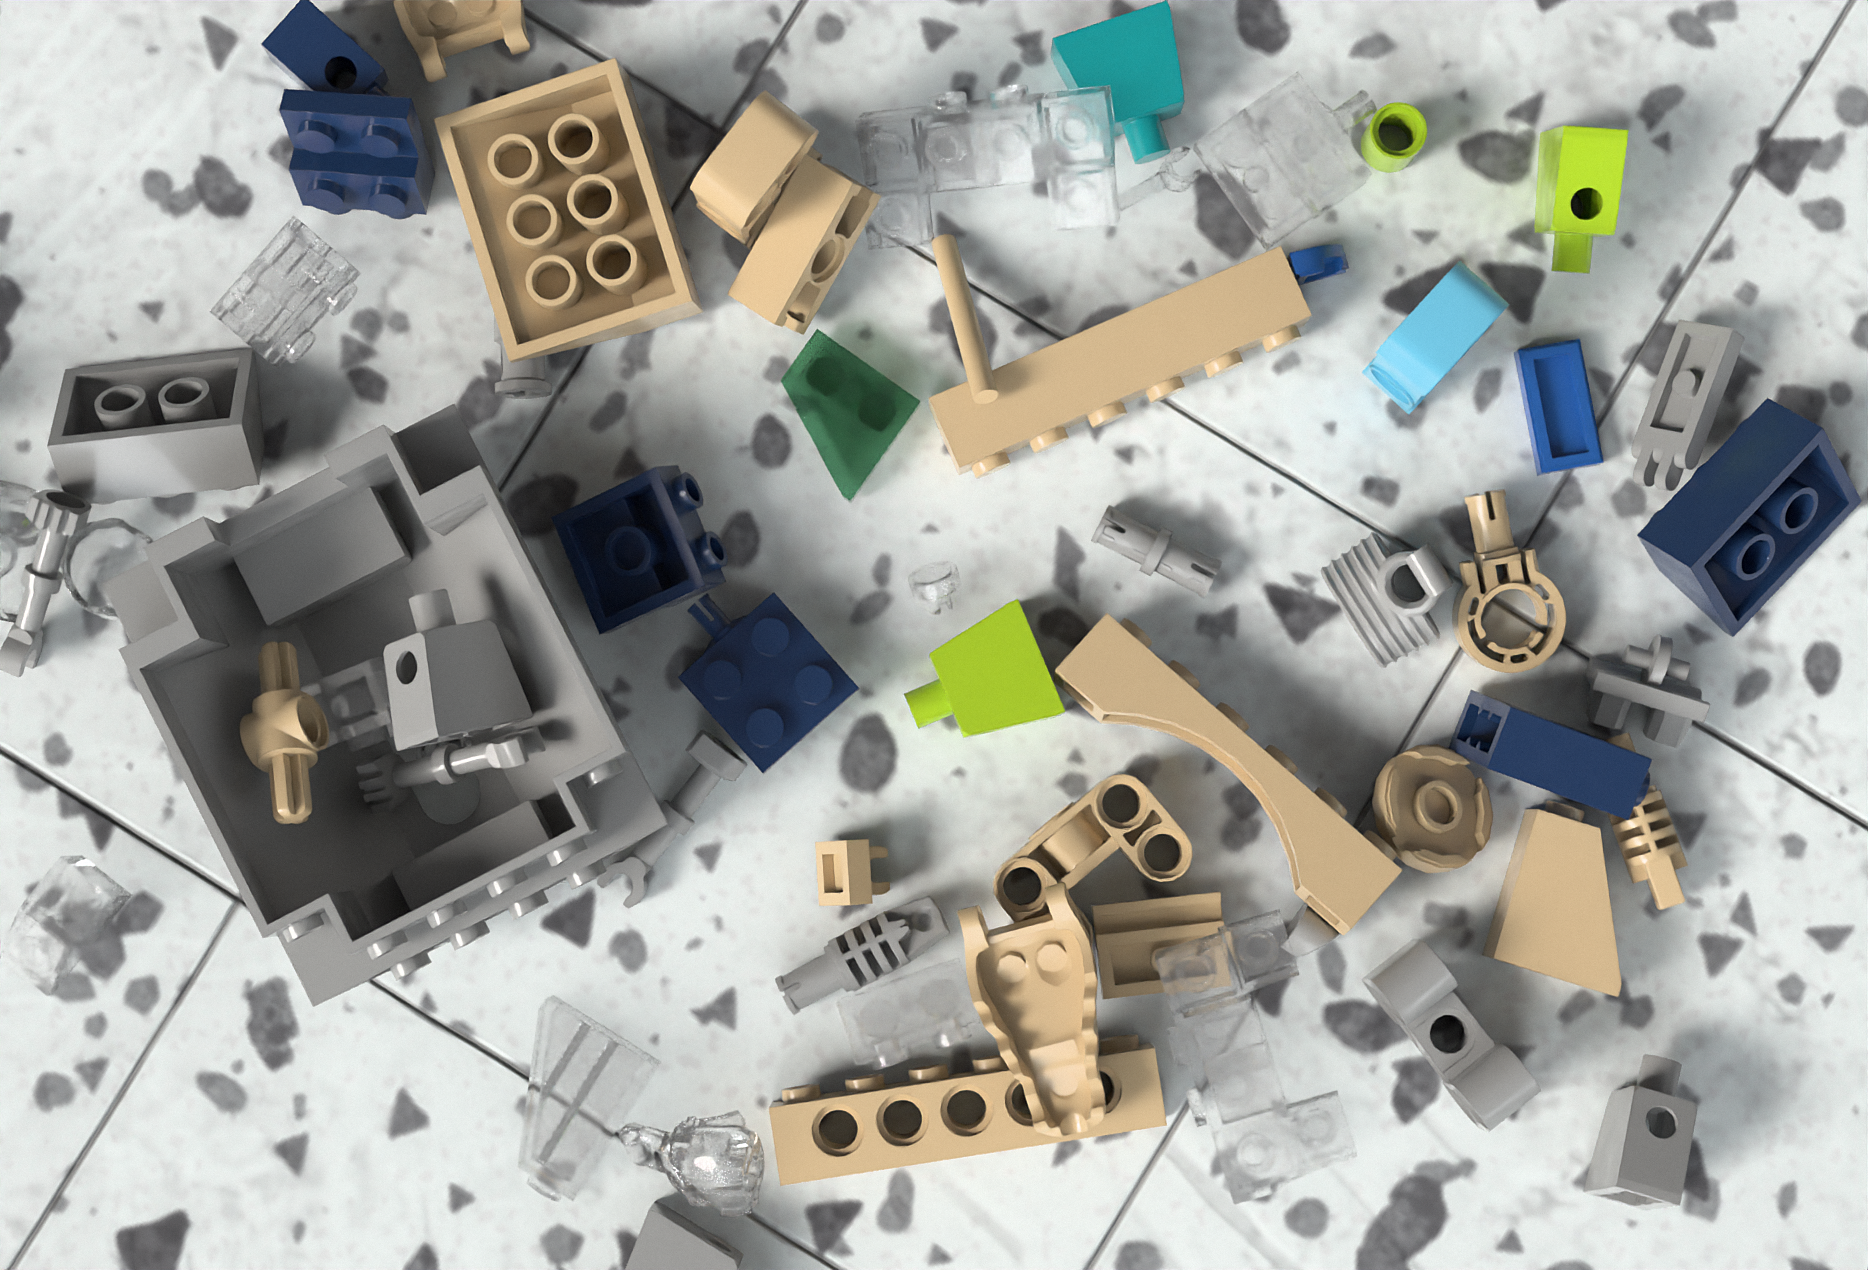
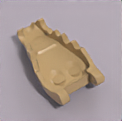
M393 0L403 32L421 63L426 80L430 83L448 77L446 63L443 58L504 38L512 56L530 50L523 0Z
M1065 882L1045 887L1046 902L1051 914L988 930L979 905L957 911L964 937L966 973L973 1005L985 1029L995 1037L1000 1055L1006 1062L1013 1077L1022 1084L1035 1130L1039 1133L1057 1137L1088 1131L1098 1125L1106 1114L1105 1090L1098 1067L1099 1037L1096 1013L1098 979L1096 962L1090 936L1067 890Z

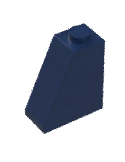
M1472 689L1448 747L1487 769L1629 820L1633 808L1642 803L1650 785L1648 769L1652 762L1651 758Z

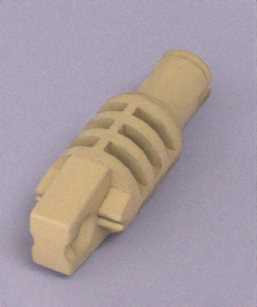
M1629 732L1606 740L1636 752ZM1656 785L1649 786L1644 800L1639 806L1633 808L1629 820L1607 813L1632 883L1646 880L1657 909L1664 910L1685 902L1675 870L1686 867L1688 864L1661 790L1657 791Z

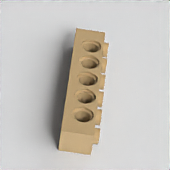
M1138 1034L1101 1039L1098 1067L1100 1071L1110 1076L1112 1083L1111 1092L1105 1099L1106 1114L1103 1120L1090 1130L1064 1137L1050 1136L1037 1132L1034 1128L1031 1114H1024L1013 1106L1012 1093L1021 1082L1013 1077L1001 1055L973 1059L974 1070L948 1074L947 1064L913 1068L909 1070V1081L890 1084L884 1083L883 1074L853 1077L845 1080L846 1090L821 1094L820 1084H807L782 1089L783 1100L774 1101L769 1106L780 1186L1167 1126L1155 1047L1151 1043L1139 1045ZM962 1090L974 1091L985 1101L983 1115L979 1120L971 1124H962L955 1121L947 1109L951 1097ZM898 1100H907L914 1103L922 1115L919 1126L907 1134H899L892 1131L884 1120L886 1108ZM834 1110H843L851 1114L858 1127L855 1137L843 1144L829 1141L821 1130V1120L827 1113Z

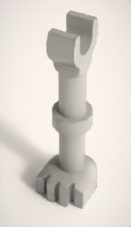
M47 489L30 496L25 516L32 523H36L35 527L43 531L34 561L25 566L21 578V583L26 588L16 622L11 627L0 649V670L16 677L23 675L25 666L34 669L39 661L43 645V632L41 628L51 594H57L60 591L64 576L59 571L69 535L84 529L92 508L91 504L75 494Z
M537 725L499 736L488 742L460 748L455 744L435 748L431 756L405 762L400 755L393 752L371 757L356 766L358 774L363 776V779L358 784L361 790H365L363 795L365 802L372 801L371 808L373 814L390 811L403 803L409 797L412 786L437 780L441 784L447 785L463 781L466 774L490 767L511 768L530 761L529 755L541 753L546 749Z
M704 729L699 731L685 749L701 764L671 802L664 800L660 805L669 824L643 838L625 860L616 861L605 867L607 872L598 877L597 885L601 888L606 887L616 874H625L632 880L633 890L623 903L628 909L640 903L645 897L648 888V873L679 833L686 835L695 822L691 818L720 779L736 781L748 765L737 753Z

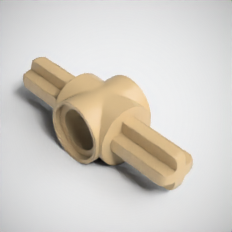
M271 641L263 644L262 651L258 655L261 695L253 700L252 713L243 716L241 719L240 736L245 752L252 763L262 771L269 773L274 819L280 824H301L308 820L313 810L308 769L317 763V751L327 747L329 743V728L325 714L318 702L311 695L300 691L296 648L290 642L277 643Z

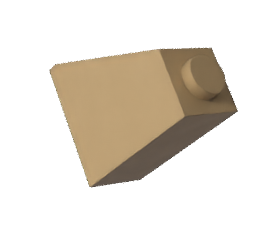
M1547 801L1544 811L1540 809H1525L1482 956L1618 997L1622 983L1600 828L1582 823L1585 812L1564 804Z

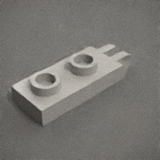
M1685 320L1678 321L1632 443V456L1638 459L1633 471V479L1636 484L1647 487L1655 484L1658 489L1673 491L1679 484L1683 470H1692L1698 464L1745 339L1735 329Z

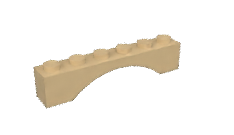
M1106 613L1055 669L1054 682L1100 723L1134 725L1170 734L1202 749L1230 769L1256 796L1275 826L1289 862L1294 893L1344 936L1403 871L1393 862L1397 856L1396 852L1374 832L1367 830L1362 835L1343 819L1347 814V810L1329 792L1320 787L1312 792L1294 776L1298 771L1297 766L1282 751L1273 745H1268L1264 750L1245 733L1249 729V725L1234 709L1223 702H1220L1215 707L1196 690L1201 686L1200 682L1188 669L1175 660H1171L1166 665L1148 649L1152 645L1151 639L1136 624L1126 618L1118 623Z

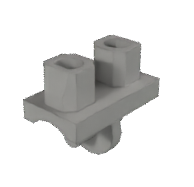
M1659 634L1653 638L1648 650L1628 644L1624 651L1622 662L1640 667L1642 671L1590 656L1584 673L1591 686L1586 708V715L1589 721L1611 729L1621 730L1631 701L1651 707L1643 728L1645 737L1674 748L1680 746L1693 720L1704 723L1710 704L1707 701L1701 700L1702 691L1700 689L1664 678L1667 675L1685 681L1690 671V663L1672 658V638Z

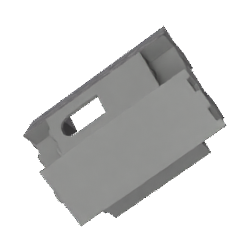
M455 404L397 433L384 424L324 454L329 465L328 468L220 523L203 516L143 547L149 558L148 560L101 583L131 642L118 650L262 938L278 936L313 1007L386 972L392 971L396 981L432 963L428 955L429 952L450 942L454 950H457L489 934L490 930L485 921L504 911L509 910L513 920L547 904L549 901L544 893L545 890L568 882L573 890L605 874L607 870L603 861L669 824ZM439 589H447L456 624L487 619L496 624L533 716L493 732L457 739L461 748L485 743L513 731L537 725L546 749L541 753L529 755L530 761L511 768L490 767L474 771L480 786L479 803L475 811L467 819L456 824H442L431 819L422 809L412 787L409 797L403 803L390 811L373 814L371 808L372 801L365 802L363 797L365 790H361L358 784L363 779V776L359 775L356 766L371 757L393 752L379 724L391 717L383 652L387 644L417 633L408 599ZM271 641L277 643L290 642L296 648L300 691L311 695L318 702L325 714L329 728V743L327 747L317 751L318 761L313 767L308 769L313 810L308 820L301 824H280L274 819L269 773L262 771L252 763L245 752L240 736L241 719L243 716L252 713V702L261 695L258 655L262 651L263 644Z

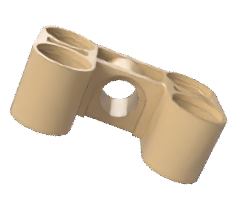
M763 91L748 106L695 176L690 190L693 191L697 200L696 206L705 216L749 250H752L804 156L807 154L821 162L823 155L812 147L819 131L768 91Z
M1126 774L1113 775L1100 781L1075 803H1069L1028 838L1030 841L1003 862L994 875L992 882L993 893L1001 907L1017 923L1051 914L1046 902L1045 887L1065 882L1067 890L1071 889L1117 849L1123 853L1133 867L1145 878L1167 882L1181 877L1190 867L1193 857L1192 844L1185 832L1141 781L1136 777ZM1114 785L1128 787L1137 798L1136 812L1125 822L1111 820L1103 810L1102 801L1104 794ZM1157 834L1168 835L1175 841L1178 847L1177 860L1166 871L1153 870L1148 866L1144 857L1146 843ZM1015 868H1030L1039 878L1040 889L1038 895L1027 904L1013 903L1004 893L1003 884L1005 877ZM1075 904L1092 944V926L1087 917Z

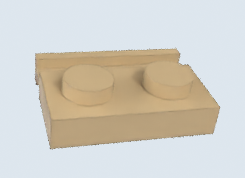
M1221 892L1091 906L1102 999L1231 985L1225 926L1221 908Z

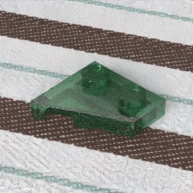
M818 329L780 380L838 490L849 503H852L921 406V401Z

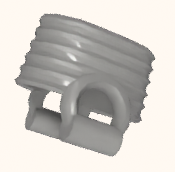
M1371 532L1367 539H1360V544L1351 546L1349 552L1341 553L1338 560H1331L1330 565L1321 568L1322 577L1365 647L1381 668H1386L1391 662L1396 663L1399 657H1407L1410 651H1418L1420 646L1429 645L1431 640L1440 638L1441 634L1428 611L1434 607L1441 594L1452 587L1454 582L1429 543L1417 549L1400 550L1391 554L1379 535ZM1408 564L1426 593L1423 597L1408 599L1396 590L1394 574L1400 566Z

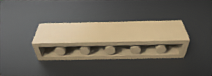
M1279 246L992 370L998 397L991 403H975L969 382L966 381L929 397V408L958 475L972 470L976 479L1010 465L1011 462L1007 454L1031 445L1034 453H1039L1069 439L1065 430L1088 419L1092 428H1097L1127 414L1124 404L1147 394L1150 403L1170 397L1185 388L1182 379L1205 369L1208 378H1212L1232 370L1243 363L1240 354L1263 344L1266 353L1283 348L1301 338L1298 328L1303 327L1312 314L1282 247Z

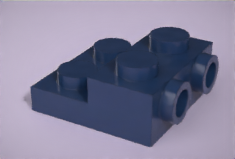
M284 89L279 111L294 148L289 172L303 206H313L334 215L346 214L353 209L370 210L399 220L409 218L414 214L426 215L435 170L412 98Z
M678 465L656 466L551 517L599 635L611 633L660 609L676 606L726 582L721 570L728 563L726 549L717 534L712 531H705L696 510L703 506L702 491L691 474L687 472L681 474Z

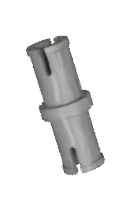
M1108 505L1091 539L1092 542L1099 543L1141 564L1142 566L1139 571L1149 576L1155 571L1198 593L1203 598L1209 591L1214 581L1213 578L1217 575L1222 561L1214 560L1172 539L1173 531L1163 526L1157 531L1115 510L1111 505Z

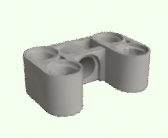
M1412 939L1362 978L1363 983L1378 1004L1396 1024L1401 1026L1441 1077L1443 1085L1455 1102L1478 1128L1490 1132L1541 1092L1538 1083L1518 1057L1506 1045L1493 1042L1453 990L1458 987V983L1437 954L1423 940ZM1443 1015H1450L1457 1020L1461 1027V1037L1459 1043L1453 1049L1441 1052L1434 1047L1430 1039V1030L1437 1018Z

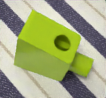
M1563 125L1540 133L1534 228L1535 233L1555 234L1551 271L1590 274L1593 237L1612 236L1615 234L1629 130ZM1574 194L1582 202V213L1579 218L1571 210V199Z
M1018 599L1007 603L929 653V658L938 679L904 693L918 729L954 715L963 738L1047 720L1065 713L1063 704Z

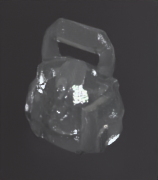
M738 1110L701 1119L695 1116L687 1117V1120L678 1123L672 1132L644 1126L635 1122L628 1123L622 1127L619 1138L631 1162L635 1165L644 1166L666 1174L671 1185L686 1196L691 1206L702 1207L703 1204L705 1206L711 1205L720 1211V1216L738 1217L751 1213L753 1207L758 1204L765 1167L763 1146L758 1134L747 1128L746 1119Z

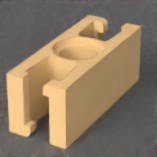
M806 154L797 166L727 294L774 325L786 326L792 331L804 335L879 202L881 195L826 163L823 164Z

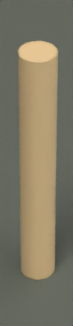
M943 234L932 241L934 256L973 401L977 404H988L998 397L996 383L956 237L951 234Z

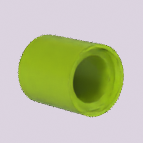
M1402 102L1390 103L1380 108L1373 116L1361 138V151L1366 162L1374 169L1385 173L1398 172L1407 167L1420 151L1427 137V125L1423 115L1412 105ZM1386 125H1394L1401 128L1407 135L1408 148L1394 151L1385 147L1379 138V128Z

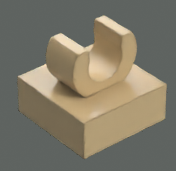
M869 839L815 842L819 906L873 904L872 895H882L890 890V882L871 881L870 867L872 859L888 857V849L882 846H869Z

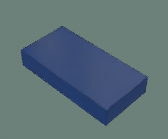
M1580 339L1515 351L1514 358L1537 476L1604 463Z

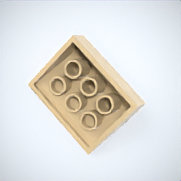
M616 58L434 119L509 362L515 363L646 332L703 313L629 75Z

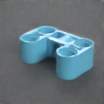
M1459 261L1375 352L1377 356L1362 373L1410 415L1510 304L1464 263Z

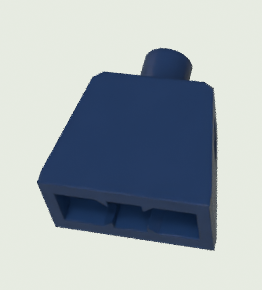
M300 0L261 43L271 61L304 90L391 96L383 89L389 81L385 69L309 0ZM351 71L356 76V80L350 87L339 89L332 83L335 76L340 72Z

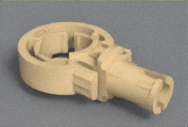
M1505 489L1486 491L1482 495L1476 493L1464 497L1465 504L1468 506L1476 552H1474V561L1466 560L1459 562L1463 586L1457 593L1453 604L1452 625L1459 645L1475 662L1495 671L1518 673L1539 666L1555 652L1564 635L1566 610L1557 587L1548 577L1539 572L1535 548H1523L1518 551V546H1514L1505 501L1506 492ZM1502 564L1504 579L1498 581L1495 565ZM1536 585L1542 590V597L1535 591ZM1518 589L1524 592L1534 604L1536 610L1535 622L1542 625H1547L1548 615L1544 603H1548L1550 612L1548 630L1542 642L1533 651H1530V649L1544 635L1535 630H1532L1523 642L1513 646H1497L1495 642L1485 640L1483 643L1485 647L1500 653L1497 660L1483 654L1470 636L1467 624L1469 621L1477 638L1482 639L1486 636V632L1481 624V614L1486 603L1502 591ZM1474 598L1473 603H1472V605H1471L1470 612L1468 613V609H1469L1470 603H1471L1472 599ZM1522 654L1521 658L1510 660L1511 656Z

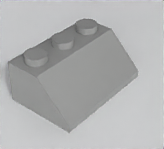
M249 348L65 369L47 444L62 490L75 494L87 500L90 504L106 505L120 500L156 496L169 498L182 493L218 489L231 491L245 486L259 485L265 443L254 349Z

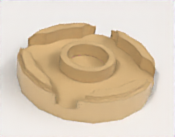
M1439 744L1417 745L1388 760L1376 778L1372 799L1376 827L1384 841L1392 847L1397 857L1407 866L1425 873L1450 872L1472 861L1471 859L1474 858L1477 852L1483 850L1490 839L1493 821L1489 791L1482 778L1478 777L1475 779L1472 772L1466 767V765L1471 763L1462 755Z

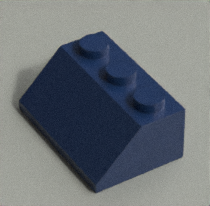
M1767 398L1748 418L1739 424L1735 432L1710 459L1697 468L1691 479L1662 509L1658 510L1651 517L1649 523L1637 536L1658 570L1728 635L1734 637L1862 500L1824 429Z

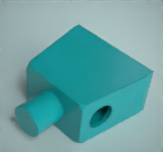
M1167 0L1052 39L1050 52L1052 61L1097 141H1104L1125 134L1135 164L1148 163L1171 152L1161 121L1181 114L1185 100L1171 10Z

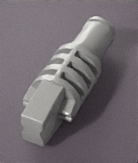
M930 896L884 911L876 917L861 923L859 926L844 932V934L829 940L828 945L824 947L825 954L784 976H778L775 978V982L779 991H784L785 995L782 997L789 1010L795 1015L801 1009L841 988H844L846 992L851 990L855 992L905 966L947 936L950 930L936 902Z

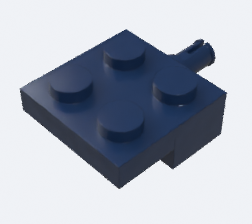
M774 592L751 613L734 619L732 622L709 597L710 595L706 593L698 601L713 616L714 620L711 621L695 603L687 612L695 618L712 639L704 654L679 675L678 678L758 769L765 774L860 688Z

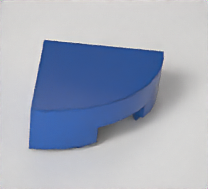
M1340 244L1322 245L1291 252L1286 258L1298 285L1346 273V269H1349L1343 245Z

